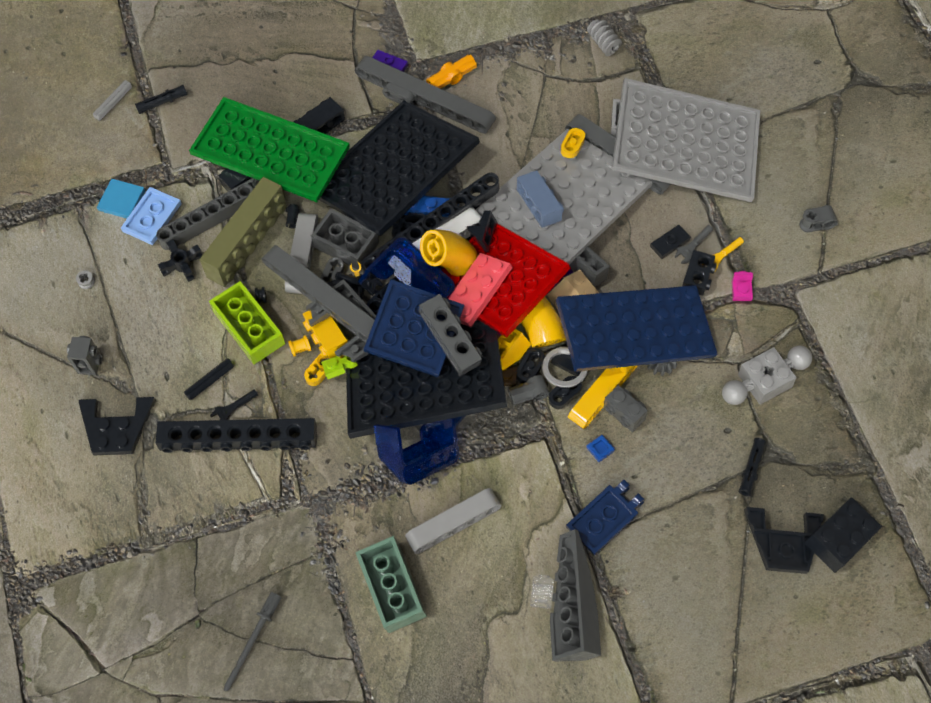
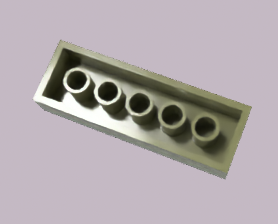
M262 177L199 259L208 279L223 287H226L234 279L235 273L244 266L247 257L255 251L256 245L265 238L266 232L270 227L274 226L278 216L285 211L286 202L281 185Z

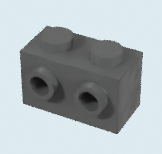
M87 336L72 337L71 343L67 346L68 360L77 374L97 376L98 367L102 364V354L98 351L97 346Z
M619 385L604 400L603 408L632 433L646 420L648 411L646 406L641 401H636L627 389H622Z

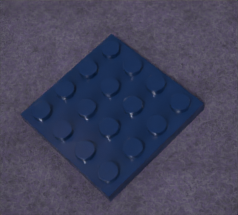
M390 279L366 341L364 352L439 377L446 354L418 312L420 304L436 295ZM447 299L451 306V312L460 319L464 304ZM443 315L436 316L440 321L446 320ZM448 331L447 335L453 337L455 332Z

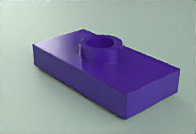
M377 50L372 57L402 72L408 66V61Z

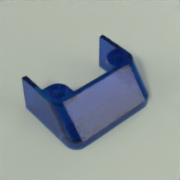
M406 238L396 239L365 270L358 283L362 284L372 273L382 280L388 279L393 274L403 284L435 295L440 294L446 299L455 288L453 280L439 267L426 263L421 255V251Z
M454 418L423 424L420 428L421 441L404 449L402 447L400 428L374 425L378 457L403 484L412 485L454 464L459 457Z

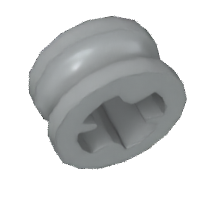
M81 271L76 276V281L82 289H89L95 283V279L89 271ZM86 277H88L89 280L87 282H82L84 278L86 280Z

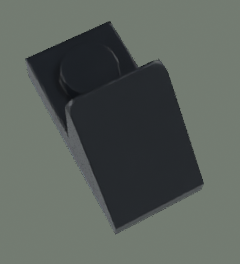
M491 210L483 212L479 226L466 227L477 244L485 252H489L497 224Z

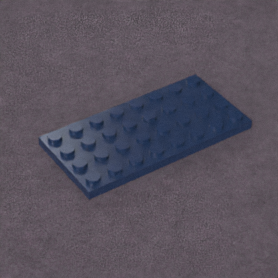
M696 285L560 296L556 299L575 372L714 358L718 355Z

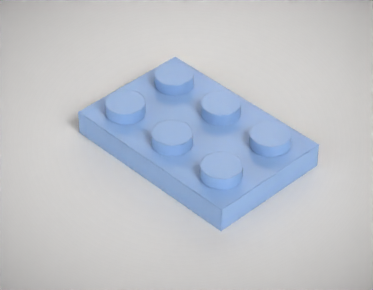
M149 187L121 226L122 232L153 245L157 240L156 232L169 223L181 206V200Z

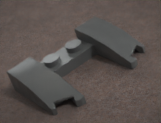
M344 279L332 287L375 320L376 315ZM314 302L306 306V310L311 311L312 319H309L311 327L330 317L327 312ZM355 336L335 351L336 356L345 355L351 358L353 363L370 353L364 352L366 343L358 336Z

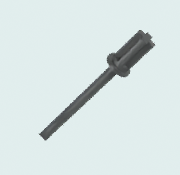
M270 592L260 613L257 612V615L261 618L242 651L236 667L232 670L225 683L224 691H228L232 686L240 667L248 656L266 620L272 621L271 617L282 598L278 594Z

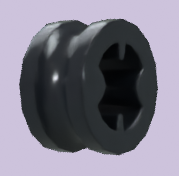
M265 287L261 289L255 288V297L258 304L260 302L267 303Z

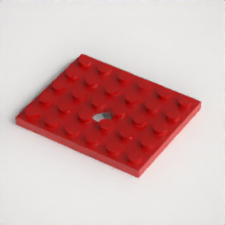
M498 223L495 227L489 252H485L471 238L469 242L474 246L478 255L482 253L508 262L512 266L511 271L477 319L503 336L508 337L570 269L569 264ZM443 268L428 286L437 294L448 299L464 275L454 276Z

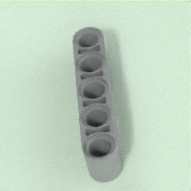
M299 213L290 256L310 270L314 250L311 234L318 226V214ZM285 281L286 293L302 294Z
M487 488L411 529L406 533L405 537L414 553L419 554L493 514L502 505L492 489Z

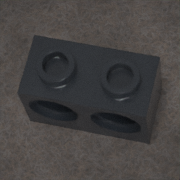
M693 250L682 286L696 285L701 296L704 295L705 290L709 291L712 282L709 276L710 273H715L717 263H714L715 256ZM703 263L707 267H701L699 264ZM693 280H700L702 283L697 284Z

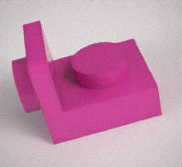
M734 272L731 281L733 301H752V272Z

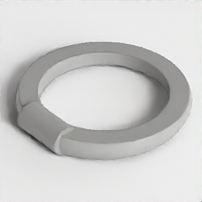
M561 346L550 351L542 363L543 374L550 383L558 387L567 388L578 385L585 379L588 371H581L577 378L570 381H561L554 378L548 369L549 362L557 355H570L568 347Z

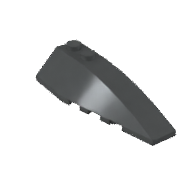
M574 529L560 535L557 555L559 569L555 573L554 580L557 582L556 593H553L552 601L555 602L554 613H550L552 661L555 662L586 661L601 656L598 611L591 572L579 532Z

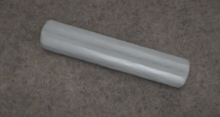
M124 80L93 112L94 118L98 121L102 120L132 88L131 83Z

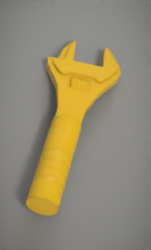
M741 237L737 238L719 253L714 254V263H717L715 272L722 259L744 243Z

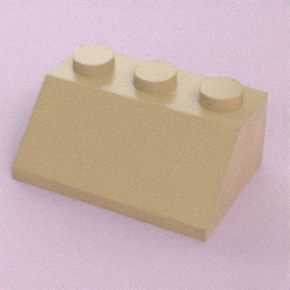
M578 270L564 277L546 297L558 310L556 304L557 297L597 294L599 292L582 271Z

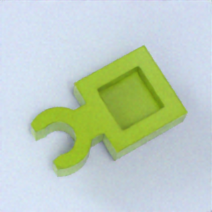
M335 356L321 362L328 380L346 373V368L358 366L356 361L354 363L351 362V358L347 356L343 358Z

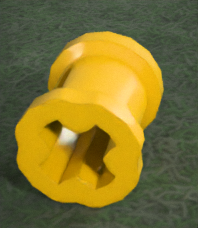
M306 335L301 339L288 341L293 357L298 353L311 351Z

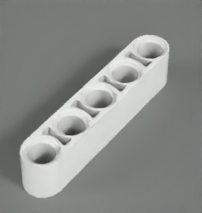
M472 207L436 229L452 231L467 239L471 235L466 227L479 226L482 216ZM422 238L413 242L401 252V257L412 270H417L427 264L420 251V241Z

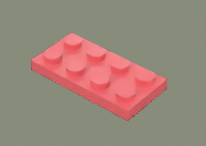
M482 253L479 254L448 298L449 300L464 304L460 317L461 324L472 327L511 271L512 266L510 263Z

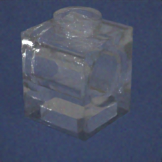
M547 575L533 576L531 607L551 609L554 579Z

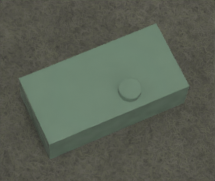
M394 536L355 552L383 627L388 633L427 617L399 543Z

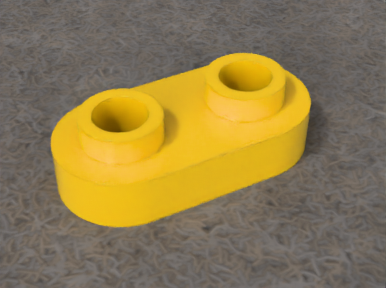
M572 128L568 131L561 144L560 152L562 156L574 158L578 155L585 141V132L582 129Z

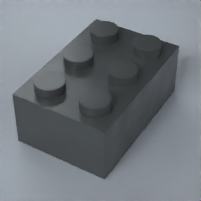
M331 208L311 234L314 248L332 257H338L344 263L352 264V267L359 269L358 262L361 264L362 260L370 255L379 244L378 234Z

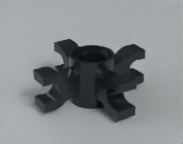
M173 239L166 242L171 252V260L157 264L162 275L165 277L173 270L183 272L188 282L195 279L190 269V262L202 257L198 244L185 251L178 249Z

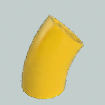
M429 230L425 232L420 241V251L425 262L431 266H442L454 276L465 275L479 256L474 246L468 240L452 231Z
M544 297L521 322L529 337L532 348L551 346L566 341L561 319L549 300Z

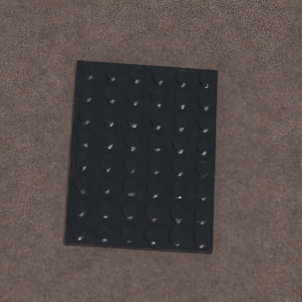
M403 100L347 151L319 200L382 236L480 143L479 137Z
M476 320L472 327L460 325L464 331L466 330L470 334L473 346L478 347L482 353L481 364L462 376H459L447 356L439 377L373 354H368L357 360L358 366L346 368L347 428L349 438L352 439L506 408L507 400L497 331L480 320ZM463 347L457 348L459 353L464 354L467 352Z

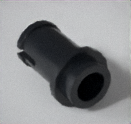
M290 204L286 208L287 220L285 226L294 229L296 228L300 209L298 205Z

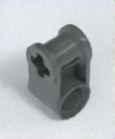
M825 205L805 210L799 226L804 232L829 230L837 226L838 220L832 206Z

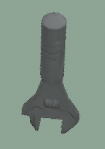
M707 225L691 243L676 248L675 258L681 254L685 258L681 261V264L689 263L693 250L713 231V228Z

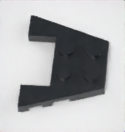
M136 397L135 416L97 417L98 401L96 399H80L79 406L91 453L94 456L133 454L142 434V428L150 416L149 412L152 406L154 407L155 398Z
M746 507L744 513L765 569L768 571L807 574L810 570L814 552L804 542L821 526L824 514L806 512L803 515V533L766 529L765 508Z

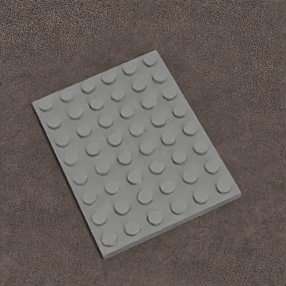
M624 78L612 170L752 202L755 192L760 110Z
M566 129L507 181L496 195L481 204L476 211L483 216L484 211L491 210L498 224L570 265L587 246L592 244L652 186V181L644 177L612 170L613 156L608 155V153H605L595 145L593 146V144L586 140L576 157L566 158L562 156L560 152L561 144L569 129ZM536 170L545 178L547 186L553 190L555 198L558 202L562 203L564 208L561 221L541 228L516 190L517 177Z

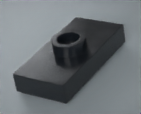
M677 225L653 241L650 247L663 259L675 251L676 248L690 241L691 236L680 225Z

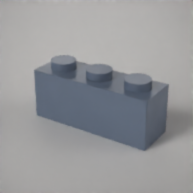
M537 170L517 177L516 190L541 228L562 220L563 205L557 201L553 190L549 189L545 178Z

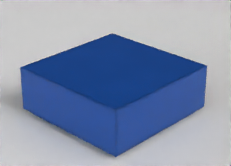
M603 435L586 446L598 462L612 454L615 450Z

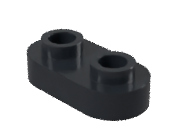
M531 348L526 352L517 369V379L521 383H526L531 377L538 375L545 358L544 352L541 349ZM537 358L538 361L534 362L532 359ZM527 373L530 376L524 377L523 374Z
M568 376L563 381H570L577 377ZM582 382L575 385L573 390L568 387L556 386L549 393V404L555 409L564 408L581 392ZM560 398L562 401L556 402L555 399Z

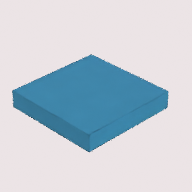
M111 179L97 205L98 211L127 219L143 197L145 189L141 186Z

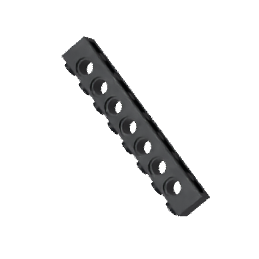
M315 418L157 421L155 444L160 451L165 453L177 450L183 452H192L193 450H201L203 452L221 450L228 452L232 449H240L242 451L260 449L268 451L271 448H279L281 450L300 448L308 450L316 448L317 424ZM275 433H280L277 438H272ZM294 433H300L297 437H291ZM218 434L221 435L220 438H218V439H213L214 436H216V435H218ZM241 434L239 438L233 439L234 435ZM255 434H261L258 438H252ZM182 435L180 439L174 440L176 436ZM202 435L199 439L194 440L195 436Z

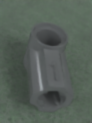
M542 375L531 377L526 383L508 388L513 405L532 399L539 401L549 396V390Z

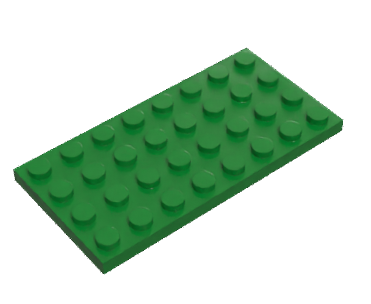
M223 97L189 149L190 155L259 181L262 177H265L281 185L285 191L318 202L349 150L350 144Z

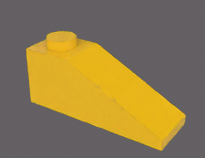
M516 329L508 337L501 335L498 339L502 370L504 371L520 360L531 345L524 334Z

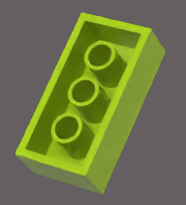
M241 281L209 301L213 313L253 365L285 345L280 330Z

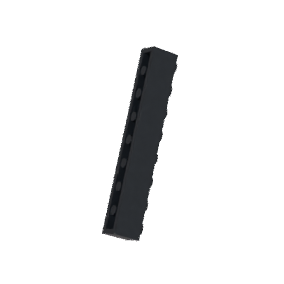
M329 97L293 122L326 134L345 120L343 108ZM225 169L218 175L221 185L227 192L252 179L230 169Z

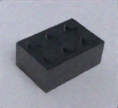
M851 497L804 543L836 573L846 565L882 526Z

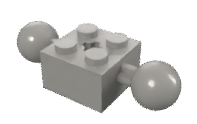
M794 346L789 350L787 358L783 360L773 347L741 364L738 373L743 382L731 380L723 386V399L728 404L739 405L745 401L747 392L750 391L761 405L793 387L797 378L791 369L804 370L808 368L812 362L811 351L805 346Z

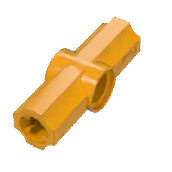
M471 54L454 63L447 62L438 73L427 78L426 82L440 89L448 84L455 85L460 82L463 75L477 68V63Z

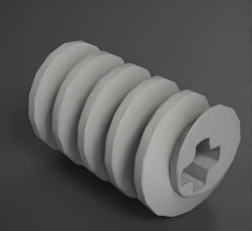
M594 20L589 24L587 32L594 39L598 47L605 53V56L613 55L621 46L622 40L618 39V35L615 34L606 20Z

